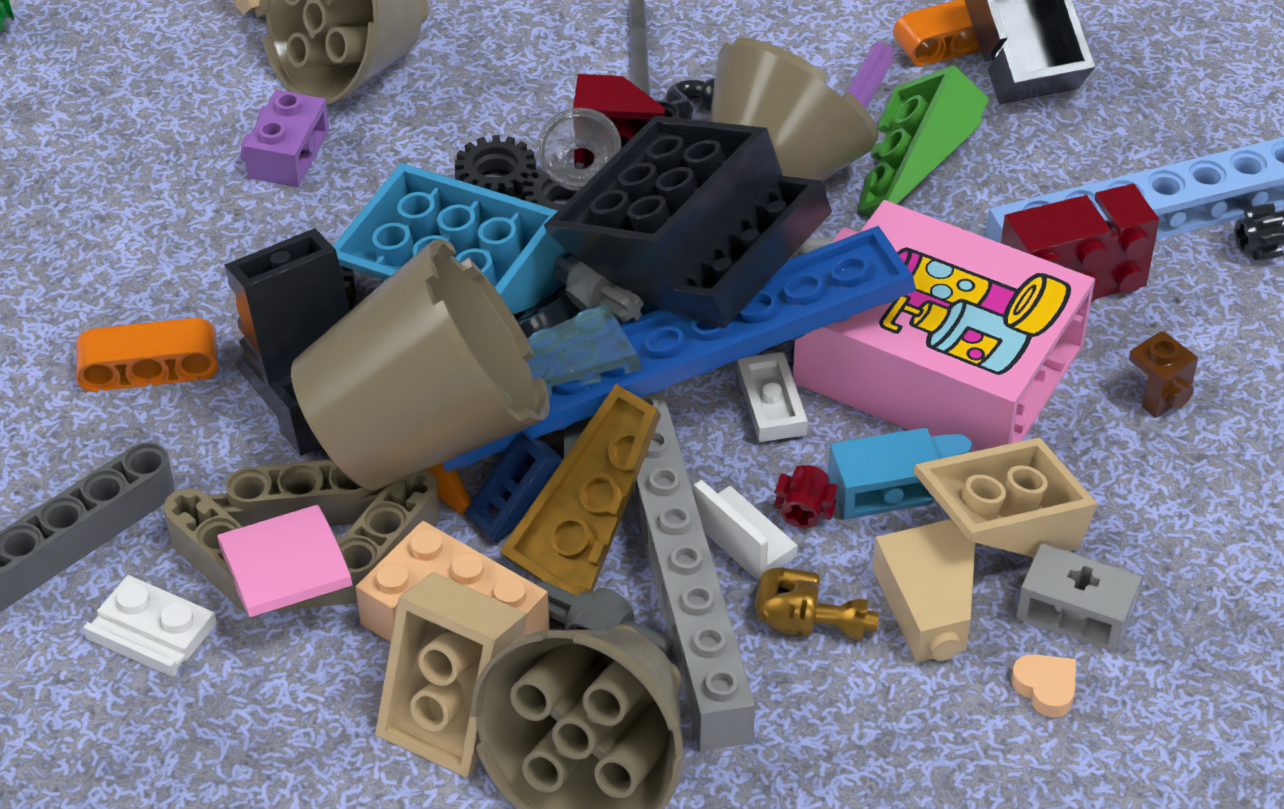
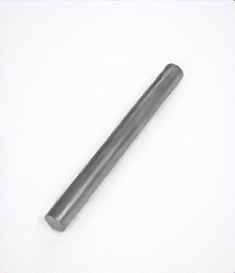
M630 0L632 83L650 96L645 0Z

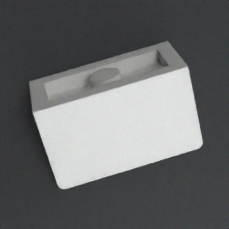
M703 480L692 485V491L705 534L757 581H759L765 571L772 568H780L797 557L798 545L733 487L729 486L717 494Z

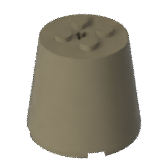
M442 239L434 240L426 245L301 353L292 363L291 378L294 392L312 432L333 462L352 481L368 490H378L524 430L544 420L549 414L550 402L545 380L541 377L534 380L527 361L534 358L535 355L517 320L500 294L470 258L460 263L452 256L456 254L453 244Z

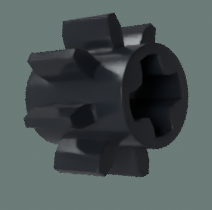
M1274 203L1244 208L1246 218L1237 220L1234 228L1235 240L1240 251L1244 254L1252 253L1254 260L1262 259L1264 261L1283 257L1284 253L1281 246H1284V211L1275 212Z

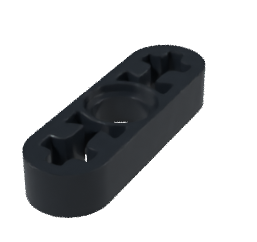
M565 285L556 290L554 294L544 298L542 302H538L517 319L530 345L554 335L581 311L566 295L565 290L567 288Z

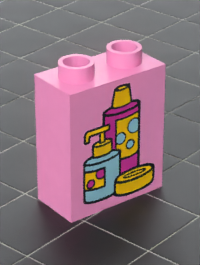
M883 200L860 232L879 225L912 273L916 291L899 297L892 303L881 304L855 314L845 321L835 322L806 333L801 338L788 340L795 343L793 364L795 384L908 430L927 427L931 437L945 434L953 435V433L966 435L970 441H973L972 452L1023 441L1084 345L1095 278ZM844 227L839 231L832 243L860 232Z

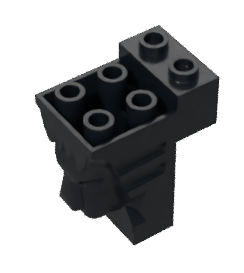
M314 228L224 264L229 287L236 294V306L240 316L237 321L238 328L244 335L239 340L243 352L236 362L238 370L277 416L281 433L300 456L311 451L320 450L323 447L307 423L296 398L291 378L292 363L301 353L350 312L336 249Z

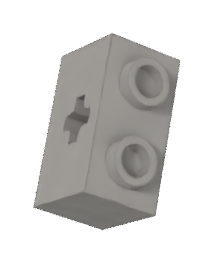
M1041 543L1021 587L1016 619L1117 653L1136 608L1143 576L1125 571L1117 566H1110L1077 555L1068 550L1058 549Z

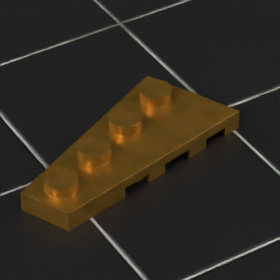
M615 384L506 541L500 553L506 559L542 582L546 581L576 596L583 591L593 593L660 420L661 414L658 409Z

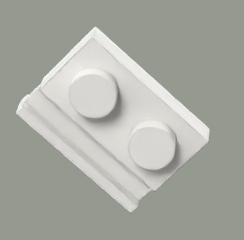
M127 575L97 610V618L92 624L87 622L83 630L86 639L174 677L178 672V667L184 660L189 659L217 622L215 612Z

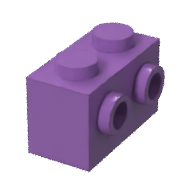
M275 90L267 106H262L259 110L257 123L251 134H246L242 141L241 158L246 161L248 178L299 188L329 132L325 98Z

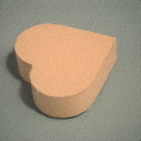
M1035 654L1022 656L1014 664L1011 678L1012 686L1020 695L1031 698L1032 706L1043 716L1053 718L1066 715L1071 710L1075 694L1076 659Z

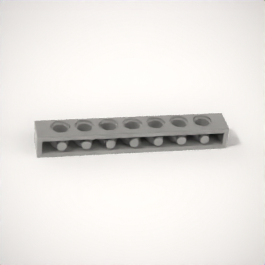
M664 392L648 394L640 398L657 408L661 417L631 492V499L668 636L673 642L672 651L676 666L681 674V684L699 751L703 752L753 743L755 703Z

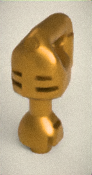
M772 568L765 571L758 581L755 598L758 618L778 633L809 637L813 633L814 623L835 626L846 637L855 641H862L864 631L877 632L879 612L867 610L868 599L856 598L840 606L819 603L820 575L816 572L790 568ZM778 588L789 590L787 593L777 595Z

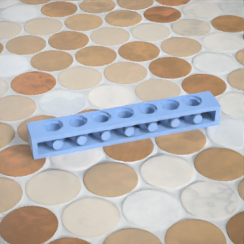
M1284 137L989 208L985 238L1001 243L1005 214L1083 195H1088L1111 231L1115 230L1094 200L1095 192L1132 183L1136 185L1160 219L1156 240L1245 218L1244 208L1274 203L1275 210L1284 208Z

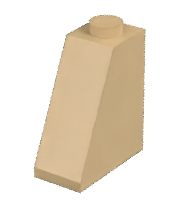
M951 519L875 537L872 569L916 663L930 659L938 661L948 660L959 652L966 651L971 621L975 542L969 541Z

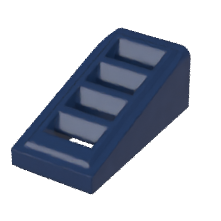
M520 432L464 514L491 541L498 543L525 516L563 461V458L542 440L532 438ZM523 475L524 478L519 483L518 480ZM507 491L512 494L508 501L503 497ZM493 505L500 510L496 518L488 512Z

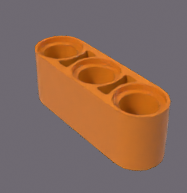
M954 0L911 11L899 18L893 28L894 38L912 63L918 67L925 66V62L929 65L964 56L963 52L967 55L981 51L964 0Z
M201 318L94 328L86 330L76 340V381L81 388L89 392H99L100 388H102V391L144 387L149 386V382H151V386L197 381V377H200V380H208L218 371L216 329L209 321Z

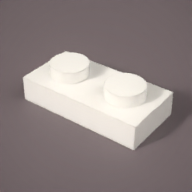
M772 353L737 360L736 373L758 441L764 442L807 435L808 420L785 353Z

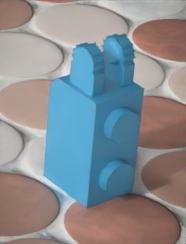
M926 427L831 443L828 476L830 484H837L838 486L835 497L843 519L931 505L935 499L913 473L915 464L972 452L973 441H970L966 435H961L960 433L931 437Z

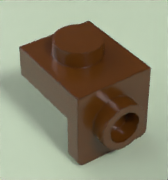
M1163 331L1155 334L1130 351L1129 361L1148 375L1142 408L1157 418L1171 408L1174 410L1182 408L1189 401L1194 391L1192 384L1198 362L1196 355Z

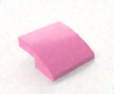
M318 505L217 535L221 553L233 575L237 594L249 618L353 585L340 548Z

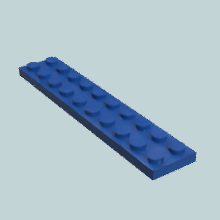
M878 225L789 259L726 328L696 322L659 309L643 315L638 321L630 320L534 357L527 361L534 380L538 377L545 380L550 402L547 418L524 430L442 463L446 472H449L459 467L469 466L482 458L506 450L520 432L532 438H537L555 430L565 429L573 423L594 416L615 384L639 398L648 394L659 393L666 387L689 378L708 374L715 368L741 358L752 357L762 350L788 340L801 338L806 333L829 324L845 321L855 314L881 304L892 303L899 297L916 291L913 275Z

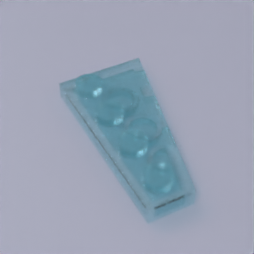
M607 303L597 308L584 310L570 320L552 328L539 330L527 338L535 355L527 363L534 380L538 377L545 380L548 395H552V386L576 379L579 380L581 386L601 381V372L623 367L625 374L642 370L636 351Z

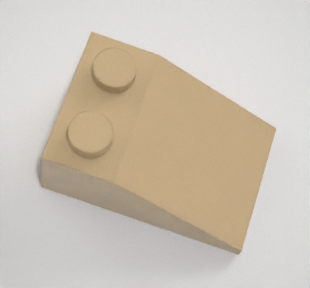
M1040 437L915 464L913 470L916 477L969 541L1035 558L1041 543L1068 551L1080 549L1098 505Z
M432 572L399 596L375 735L468 779L479 761L476 746L480 743L476 717H470L472 695L476 682L488 662L502 648L523 636L528 613L435 572Z

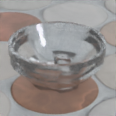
M572 108L560 112L545 124L537 144L538 157L543 170L552 181L566 189L578 191L621 150V138L613 122L604 114L593 109ZM577 148H586L593 152L595 159L590 167L575 169L567 161L569 154Z

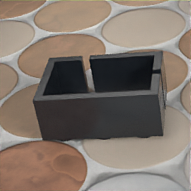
M964 0L984 61L993 60L987 70L999 105L1079 89L1094 70L1095 64L1072 0Z

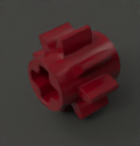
M796 466L792 477L783 473L779 475L774 491L777 496L773 507L774 509L781 510L783 519L790 525L798 528H811L817 524L819 517L826 520L832 519L837 502L835 495L838 486L837 484H830L827 473L816 466Z

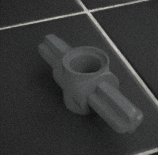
M560 256L554 261L556 269L553 272V277L566 286L565 293L569 299L592 320L597 321L601 316L609 317L614 315L623 322H627L630 319L638 321L642 317L640 309L644 302L636 294L618 287L607 280L606 277L601 276L572 256L566 259Z
M546 581L535 583L537 586L548 591L549 617L564 623L565 630L614 629L618 625H628L655 643L669 658L673 648L672 640L635 623V616L631 605L619 593L608 588H597L593 593L583 591L576 596Z

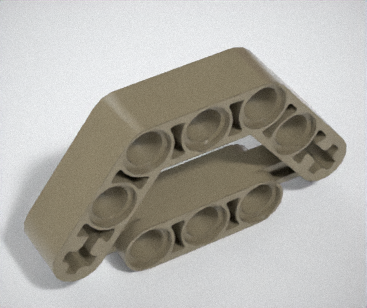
M333 460L239 469L227 479L225 486L227 493L207 495L199 489L184 488L173 492L166 498L164 503V514L170 543L173 548L234 605L243 611L246 610L237 594L233 575L221 553L217 537L219 534L314 505L320 507L329 526L353 524L343 537H335L349 570L353 585L272 610L277 611L358 603L355 586L419 523L425 521L435 527L440 519L437 480L429 471L424 470L373 491L365 489L352 481Z

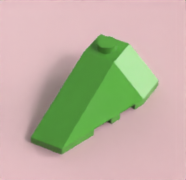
M955 65L896 86L879 120L878 130L886 133L883 143H877L872 150L871 156L874 159H880L879 165L875 166L866 176L858 212L862 215L874 214L883 200L898 204L980 126L982 122L981 115L989 98Z

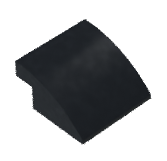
M654 116L544 224L546 232L561 246L618 287L629 290L642 300L670 313L696 322L726 328L832 213L822 180L783 176L767 128Z

